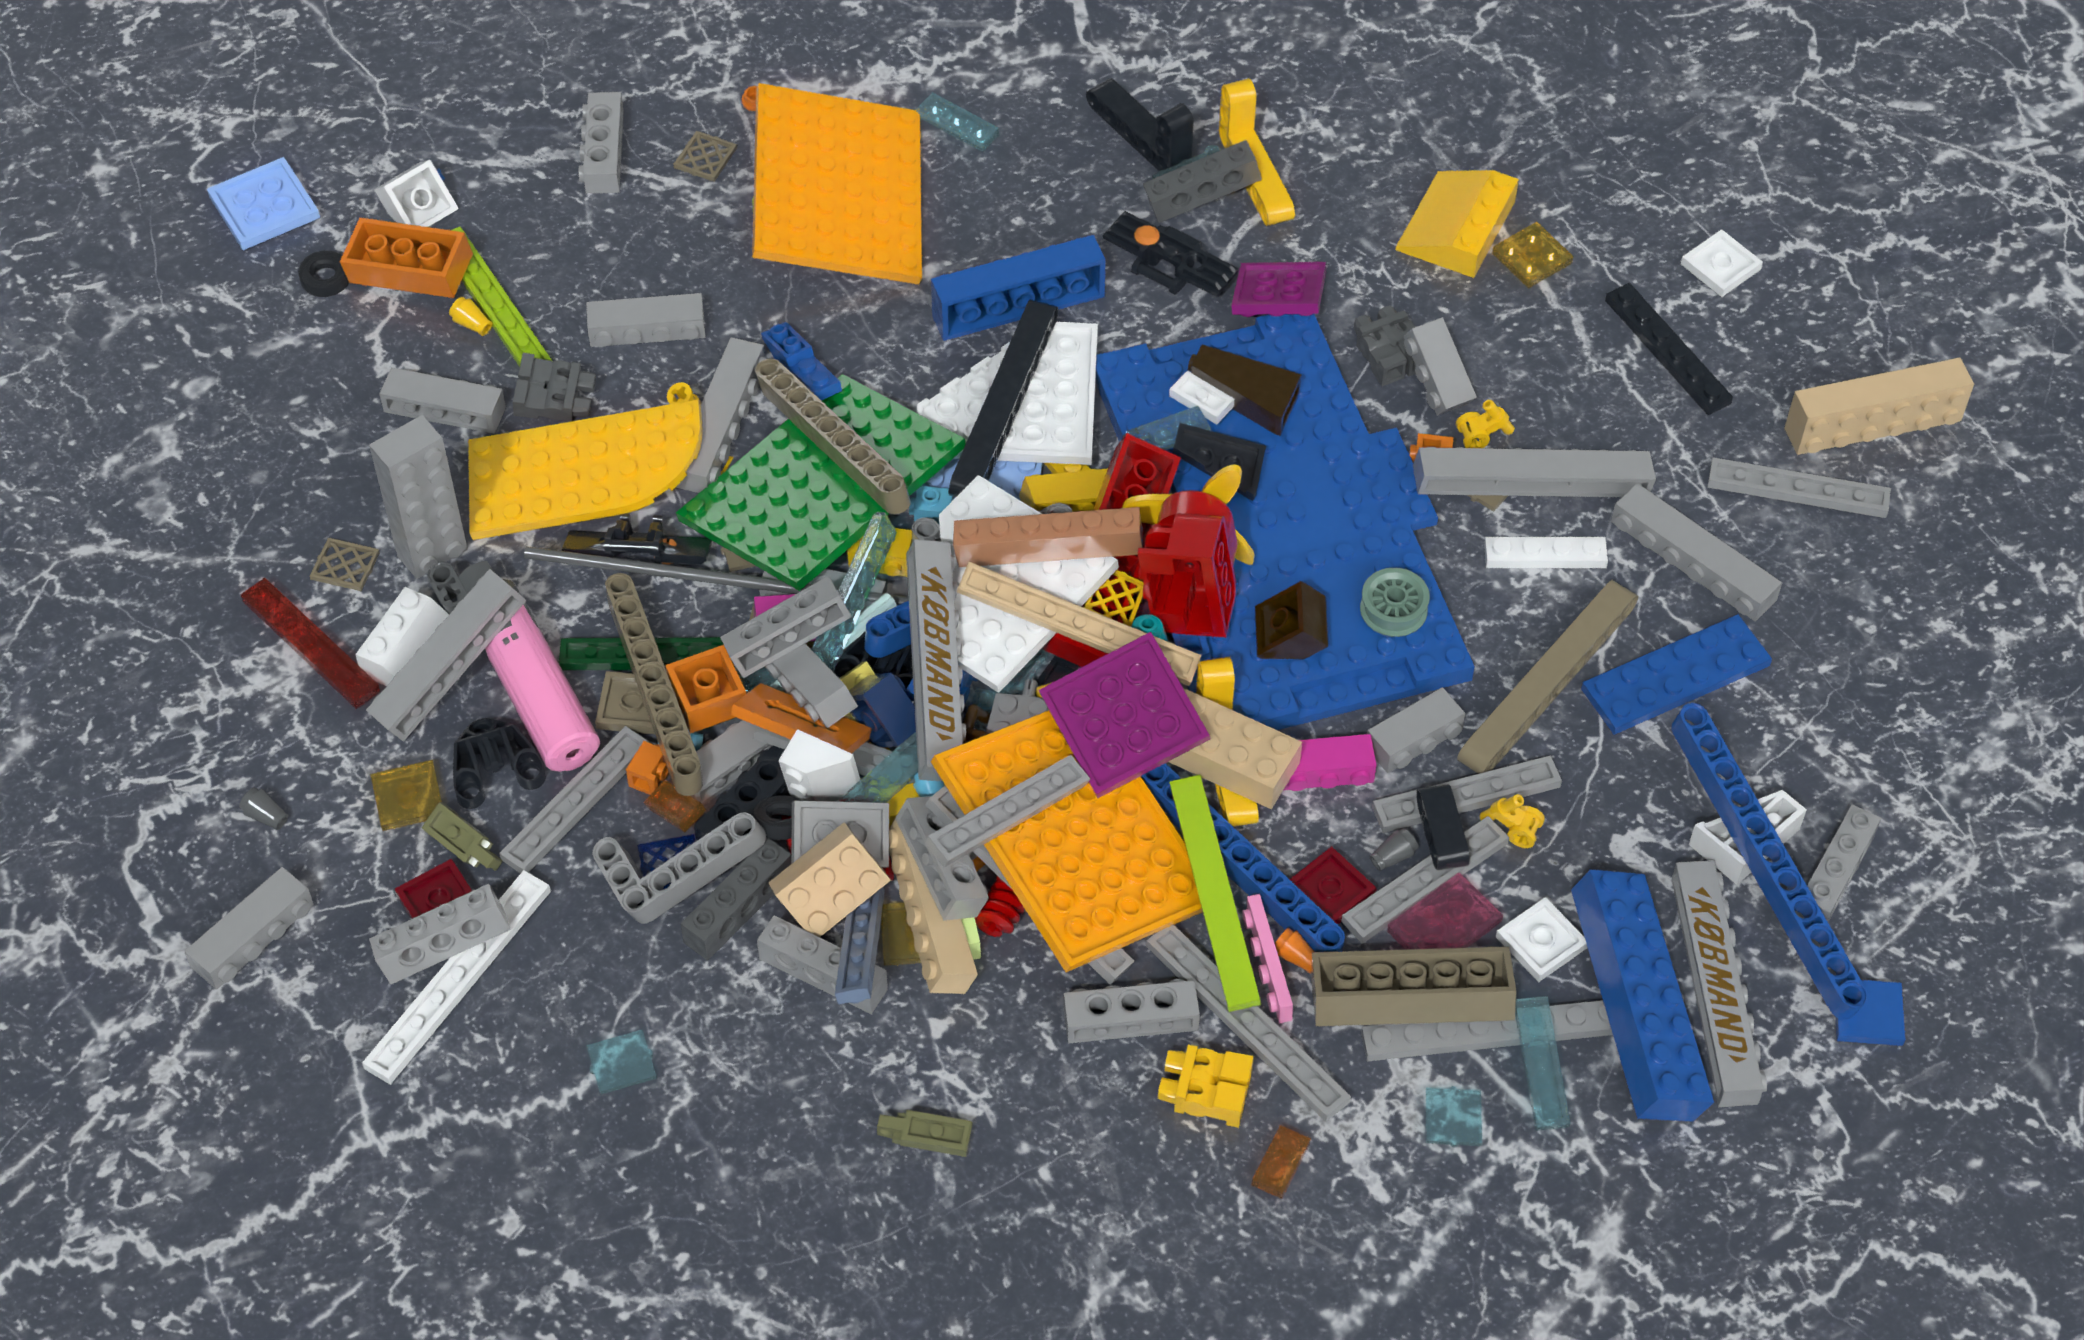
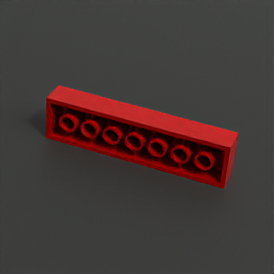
M1126 433L1114 450L1093 510L1120 509L1125 500L1132 496L1169 494L1181 457ZM1142 523L1143 548H1145L1146 534L1152 528V524ZM1138 555L1113 556L1118 560V571L1125 572L1127 575L1139 579L1140 563ZM1112 574L1108 579L1112 581L1118 579V577ZM1125 581L1129 590L1136 588L1135 584ZM1120 583L1112 585L1115 594L1124 592ZM1107 587L1099 589L1102 599L1111 596ZM1095 593L1090 603L1098 601ZM1127 596L1118 599L1122 608L1130 605ZM1114 601L1105 603L1109 612L1118 610ZM1100 605L1092 607V610L1104 615ZM1120 614L1111 617L1113 620L1123 623ZM1056 633L1043 647L1044 651L1081 667L1108 654L1059 633Z

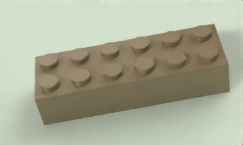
M1509 947L1312 952L1311 983L1316 1026L1515 1020L1516 985Z

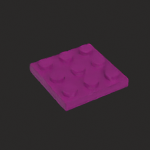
M1326 262L1241 263L1231 304L1232 315L1250 317L1255 314H1269L1271 316H1282L1284 314L1309 316L1319 314L1326 276Z

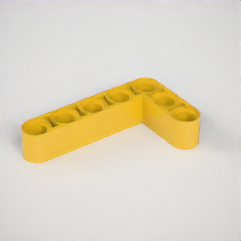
M1248 78L1222 85L1219 135L1224 148L1247 140L1256 158L1262 180L1245 188L1263 223L1266 226L1294 219L1295 210L1284 184L1254 130L1256 90L1252 80Z
M1224 657L1198 661L1196 694L1232 710L1235 676L1231 658ZM1215 784L1222 816L1233 827L1258 823L1259 815L1256 802Z

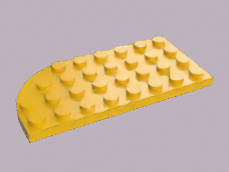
M699 400L468 439L469 533L472 540L616 516L653 504L655 497L661 495L667 489L672 491L687 476L686 470L693 459L698 457L702 443V414Z

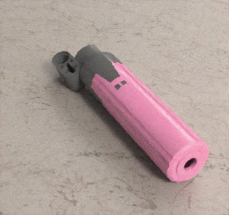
M440 561L430 567L427 577L440 603L450 615L456 605L476 585L477 581L489 569L492 571L493 569L488 561H482L469 566L458 576L450 563ZM503 579L520 594L518 588L511 580ZM457 597L458 600L454 602L452 599ZM524 603L487 645L484 651L546 767L551 771H571L590 761L600 746L599 736L526 603Z

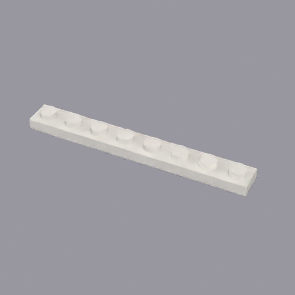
M524 870L499 899L511 930L450 957L362 1062L365 1070L391 1085L551 892L549 884Z

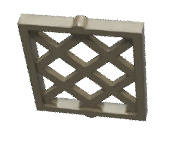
M696 131L673 166L675 169L690 173L693 176H699L715 182L736 151L737 144ZM702 138L711 142L702 144L700 139ZM697 141L698 145L692 147L694 143ZM719 144L728 148L719 150L717 145ZM714 146L715 151L706 154L704 148ZM701 150L702 155L693 157L691 152ZM727 153L723 159L721 154ZM688 154L689 158L683 160L685 156ZM718 155L720 161L710 163L709 157ZM705 159L706 164L697 167L695 161ZM692 163L694 168L684 166L683 164ZM718 166L714 172L712 167ZM709 168L711 174L704 173L700 170Z
M328 538L321 554L317 557L318 560L310 574V580L362 591L369 574L372 573V568L380 551L376 548ZM337 546L343 547V548H346V549H343V550L339 551V549H338ZM333 547L336 553L326 557L328 549ZM352 551L355 558L345 561L342 555ZM357 551L364 552V554L359 556ZM372 556L369 564L365 566L362 559ZM338 557L341 564L331 567L328 561ZM358 562L361 568L351 572L348 565ZM325 563L328 569L317 573L321 564ZM345 568L347 574L337 578L334 571ZM364 572L361 581L357 582L354 576ZM331 574L333 578L325 577V575ZM350 578L352 583L344 580Z

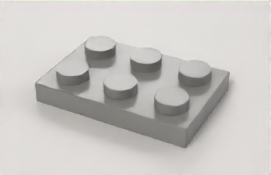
M793 801L791 864L845 822L882 868H888L889 803Z

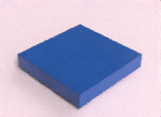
M1861 980L1867 990L1868 999L1852 1018L1844 1020L1835 1016L1837 1041L1903 1046L1905 1042L1902 983ZM1843 996L1848 1003L1853 1004L1850 998Z

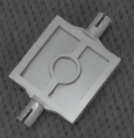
M1026 679L1021 695L996 693L986 732L993 733L1049 711L1044 700L1035 696L1038 686L1037 681L1032 679L1030 683V679Z

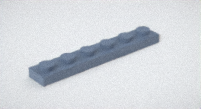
M884 887L846 916L835 988L838 1005L844 1003L855 1004L865 999H871L885 892Z

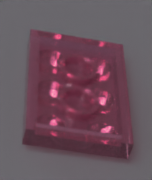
M1458 873L1388 924L1387 932L1405 950L1468 948L1499 925L1503 920V914L1467 879Z

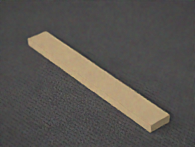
M968 562L957 589V593L1108 654L1147 634L971 562ZM1154 636L1179 682L1190 686L1198 666V661H1200L1202 655Z

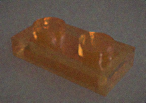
M666 780L643 802L650 811L684 833L706 811L701 802L691 796L679 794L674 785Z
M1280 1125L1252 1179V1186L1283 1199L1310 1146L1311 1138Z

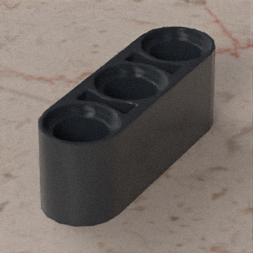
M1450 784L1417 789V806L1435 870L1469 866V849Z

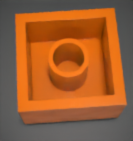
M724 645L665 665L690 734L736 718L731 715L733 704L747 693Z

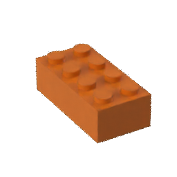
M359 218L341 257L340 264L349 283L454 298L473 253L464 232Z

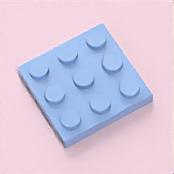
M284 157L207 188L211 201L242 250L320 218L317 207Z

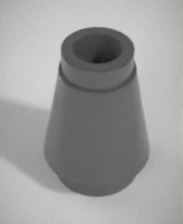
M253 787L240 801L239 808L243 810L245 816L276 830L281 829L288 820V814L282 810L264 789L258 790Z
M1403 828L1400 831L1394 830L1369 857L1373 865L1379 871H1382L1414 856V851L1419 846L1413 835L1406 828Z

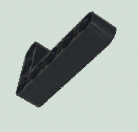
M1112 78L1105 80L1086 92V99L1090 107L1162 175L1191 163L1194 120L1191 111L1185 104L1179 103L1155 118Z

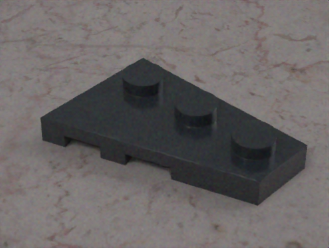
M1180 423L1172 454L1181 457L1182 460L1211 477L1226 466L1238 465L1241 467L1242 477L1237 492L1254 501L1266 445Z

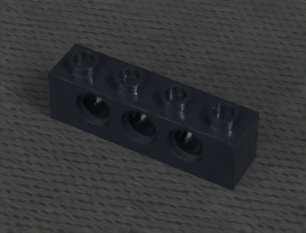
M772 746L769 750H764L759 755L757 762L748 771L745 770L739 775L733 787L728 792L724 791L720 794L715 805L707 813L704 812L697 818L694 825L696 841L736 814L746 812L753 816L755 806L768 797L778 795L790 796L779 764V759L785 749ZM752 828L747 829L744 832L743 836L747 835ZM725 846L721 847L716 854L720 853Z

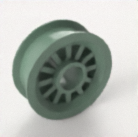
M1385 568L1373 573L1363 585L1360 604L1361 616L1372 630L1382 635L1391 637L1409 635L1417 631L1426 620L1430 600L1429 589L1421 577L1407 569Z

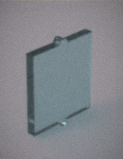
M643 1030L586 1045L592 1064L590 1073L595 1075L600 1095L657 1079L651 1060L653 1052L650 1049L648 1050Z
M1452 1086L1450 1089L1426 1088V1143L1449 1144L1453 1148L1457 1147V1145L1482 1146L1481 1091L1459 1090L1455 1086Z

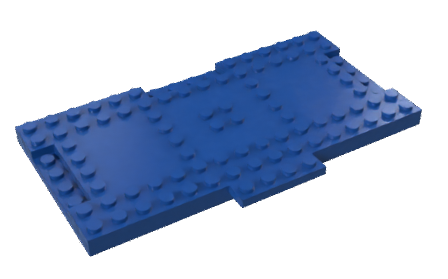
M1284 314L1282 316L1264 315L1256 317L1255 325L1151 350L1148 349L1145 343L1096 355L1095 383L1119 443L1125 434L1128 433L1172 453L1178 426L1180 423L1266 445L1254 501L1236 492L1226 504L1233 515L1235 529L1254 551V562L1252 565H1248L1235 558L1233 567L1236 578V597L1226 638L1205 636L1211 659L1230 657L1232 660L1235 676L1233 711L1275 730H1281L1437 690L1442 687L1445 688L1472 681L1475 666L1413 532L1414 530L1437 525L1438 516L1428 494H1418L1413 462L1398 429L1392 428L1372 434L1368 433L1314 314L1309 316H1300L1298 314ZM1202 344L1302 374L1300 394L1280 436L1263 428L1233 409L1218 424H1215L1169 396L1170 388L1188 371V364L1192 354L1197 355ZM1180 459L1169 494L1186 490L1201 491L1211 476ZM1385 568H1403L1414 572L1424 580L1429 589L1430 600L1426 620L1417 631L1406 636L1391 637L1372 630L1365 623L1360 612L1362 589L1365 581L1373 573ZM1300 581L1326 596L1327 648L1306 659H1260L1257 657L1256 605Z

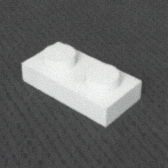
M1189 371L1170 388V397L1215 424H1218L1234 407V398Z

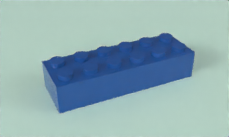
M1091 235L980 266L969 267L954 273L944 274L931 279L932 317L943 341L1019 321L1030 299L1058 306L1059 310L1105 297L1106 259L1095 236Z

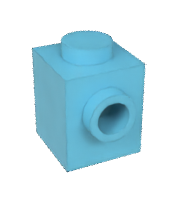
M919 487L916 497L910 498L909 515H914V522L920 518H931L939 524V514L954 500V497L948 494L949 488Z

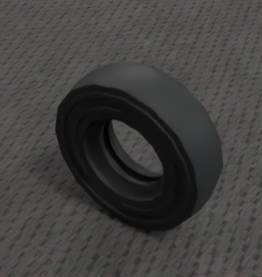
M323 250L312 253L301 262L298 274L301 286L307 293L316 297H329L338 294L346 288L349 281L340 264L341 254ZM323 268L335 270L334 276L324 280L316 279L314 274Z
M778 795L768 797L755 806L753 817L764 828L767 838L774 840L792 839V818L777 820L772 817L779 815L792 817V802L802 801L801 799Z

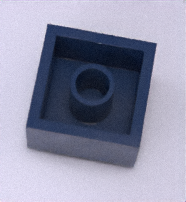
M892 673L869 675L849 690L858 707L850 712L856 722L872 728L869 741L872 745L881 748L899 746L916 732L914 701L910 700L904 692L905 686L901 679Z

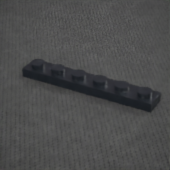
M1630 282L1606 294V303L1707 415L1731 405L1733 396Z

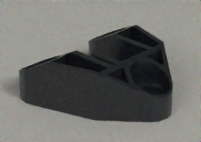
M865 632L844 651L836 663L833 673L838 678L862 662L867 661L870 667L873 668L878 657L870 656L866 652ZM911 644L879 658L873 669L878 674L892 673L898 660H900L896 667L895 675L903 682L905 693L913 678Z
M489 718L478 719L470 723L455 741L453 782L457 801L463 808L475 809L481 806L485 800V791L475 755L481 754L486 770H492L494 773L499 771V767L504 766L499 747L502 746L505 749L511 769L514 770L521 787L533 790L544 784L546 775L543 761L534 746L515 724ZM483 729L488 730L482 733H477L478 731ZM533 768L539 771V775L533 779H526L522 776L528 769ZM468 788L479 790L478 794L473 798L468 799L462 796L463 791Z

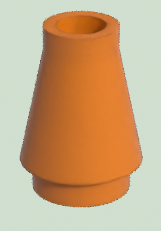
M1287 928L1275 942L1278 957L1311 974L1312 952L1315 951L1297 930L1293 932L1290 928Z

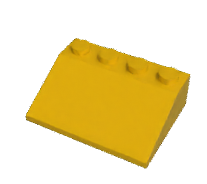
M1494 170L1438 171L1396 245L1395 250L1474 278L1515 203L1519 179Z

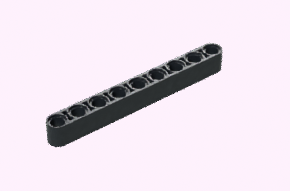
M1031 299L1028 301L953 472L949 484V496L957 497L978 475L989 481L1055 327L1058 306Z

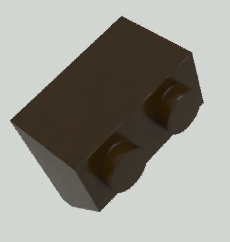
M1300 581L1255 606L1257 657L1260 659H1306L1328 647L1326 596L1306 583Z

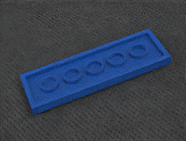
M1737 614L1584 681L1581 690L1615 735L1769 667L1772 658Z

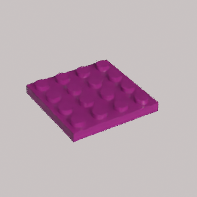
M1151 632L1039 689L1042 699L1075 759L1089 776V784L1097 799L1211 740L1207 729Z

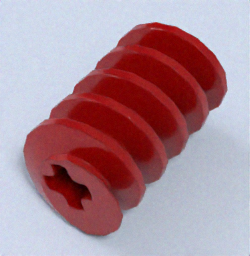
M997 876V881L994 882L991 886V891L988 893L989 899L978 916L974 917L976 926L982 932L992 937H1001L1002 933H1012L1014 931L1013 923H1017L1020 920L1018 913L1025 911L1014 891Z

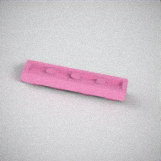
M1260 894L1248 896L1247 909L1242 910L1245 928H1251L1253 937L1250 938L1254 957L1259 956L1262 965L1258 966L1262 984H1268L1270 993H1267L1269 1010L1271 1013L1276 1012L1279 1024L1292 1021V1000Z

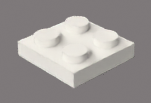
M1722 229L1685 254L1681 260L1682 266L1721 297L1760 271L1763 264L1759 258Z
M1546 897L1501 927L1496 933V938L1505 947H1509L1510 953L1538 982L1587 949L1585 937Z

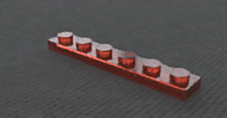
M265 577L240 594L242 601L355 709L380 692L379 684Z

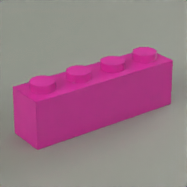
M1371 734L1299 740L1302 742L1300 764L1284 790L1301 791L1305 788H1333L1339 785L1351 784L1361 786L1367 783H1374L1376 760Z

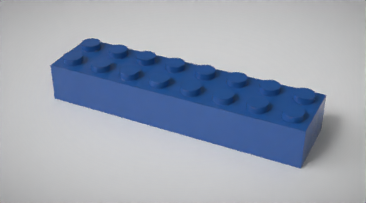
M1590 869L1571 889L1637 1119L1694 1122L1714 1103V1099L1645 874Z

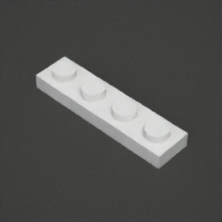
M1485 537L1484 541L1486 568H1606L1608 563L1605 537Z

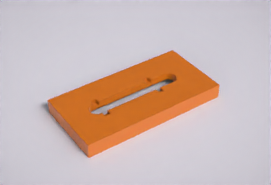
M762 683L735 702L731 711V715L790 740L798 729L851 754L869 740L872 729L846 717H842L829 728H826L819 719L814 722L804 707H800L791 695Z

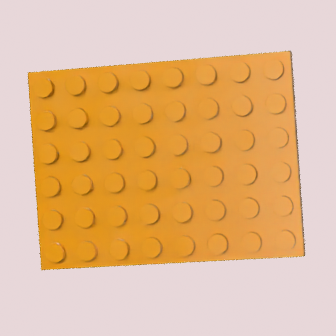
M758 83L756 89L752 258L919 285L922 279L920 111Z
M1046 711L936 754L932 758L931 764L964 815L1067 756L1071 755L1074 759L1075 757L1050 711ZM1141 776L1098 799L1088 782L1083 788L984 844L1065 972H1069L1166 929L1173 924L1175 925L1202 913L1185 843Z

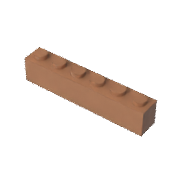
M1139 507L954 521L953 547L958 567H967L968 562L979 566L1138 555V548H1143V527Z

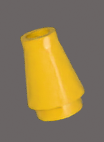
M458 298L449 310V315L452 317L453 322L471 329L481 336H485L492 328L493 323L470 298Z

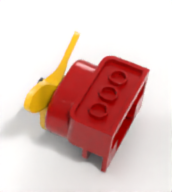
M1236 464L1219 470L1208 480L1201 491L1186 490L1174 494L1137 495L1126 499L1123 503L1122 508L1139 507L1142 523L1152 524V528L1146 534L1145 548H1138L1137 553L1140 563L1138 575L1139 579L1144 582L1143 599L1148 601L1150 615H1154L1161 620L1166 633L1225 638L1227 636L1236 597V578L1233 567L1235 558L1248 565H1252L1255 558L1254 551L1235 529L1233 515L1226 505L1237 492L1242 477L1241 467Z

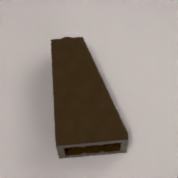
M1203 344L1197 355L1192 354L1188 364V371L1235 399L1233 410L1270 432L1281 435L1300 394L1302 374Z

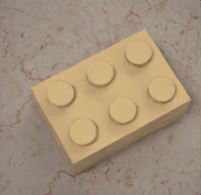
M844 822L772 879L769 885L776 897L802 928L821 937L891 880Z

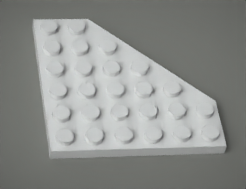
M1056 322L997 461L1092 465L1098 324ZM1010 342L1002 346L1001 352L992 358L988 356L971 367V372L961 379L957 377L940 388V393L930 400L925 398L918 403L917 413L964 437L967 442ZM963 450L953 459H959Z
M978 475L939 514L941 542H950L951 554L955 555L953 534L954 521L1038 515L1042 513ZM955 555L956 562L952 577L953 582L957 583L958 589L966 567H958ZM1099 557L981 567L1082 606L1119 568L1118 560L1114 557ZM957 593L954 601V610L959 612L956 638H960L961 641L960 654L957 657L958 666H961L964 671L998 693L1056 634L1054 631L960 593Z

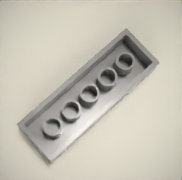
M421 415L369 444L397 556L414 577L418 579L428 574V570L435 563L440 561L447 562L468 550L443 438L427 419Z

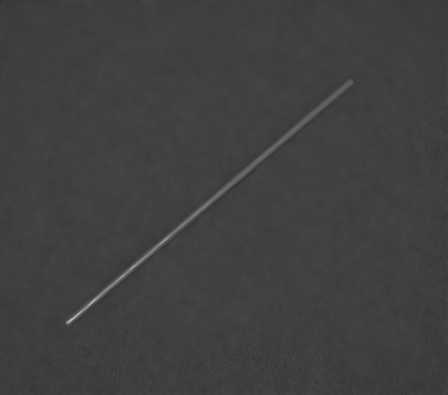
M527 546L524 551L525 559L797 594L813 585L807 584L798 591L777 579ZM836 587L840 596L845 601L875 602L883 595V593ZM891 595L897 606L909 601V597Z

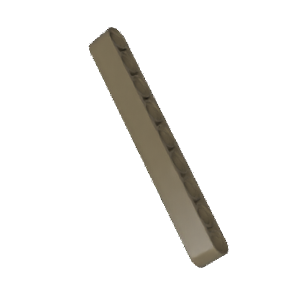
M771 358L765 359L756 365L755 373L763 395L886 512L900 514L910 507L911 500L903 476L778 360Z
M615 573L609 576L605 582L610 612L673 785L681 795H694L703 786L700 760L633 580L627 574Z
M1609 581L1468 739L1460 750L1457 760L1478 774L1493 770L1634 609L1639 596L1617 582Z

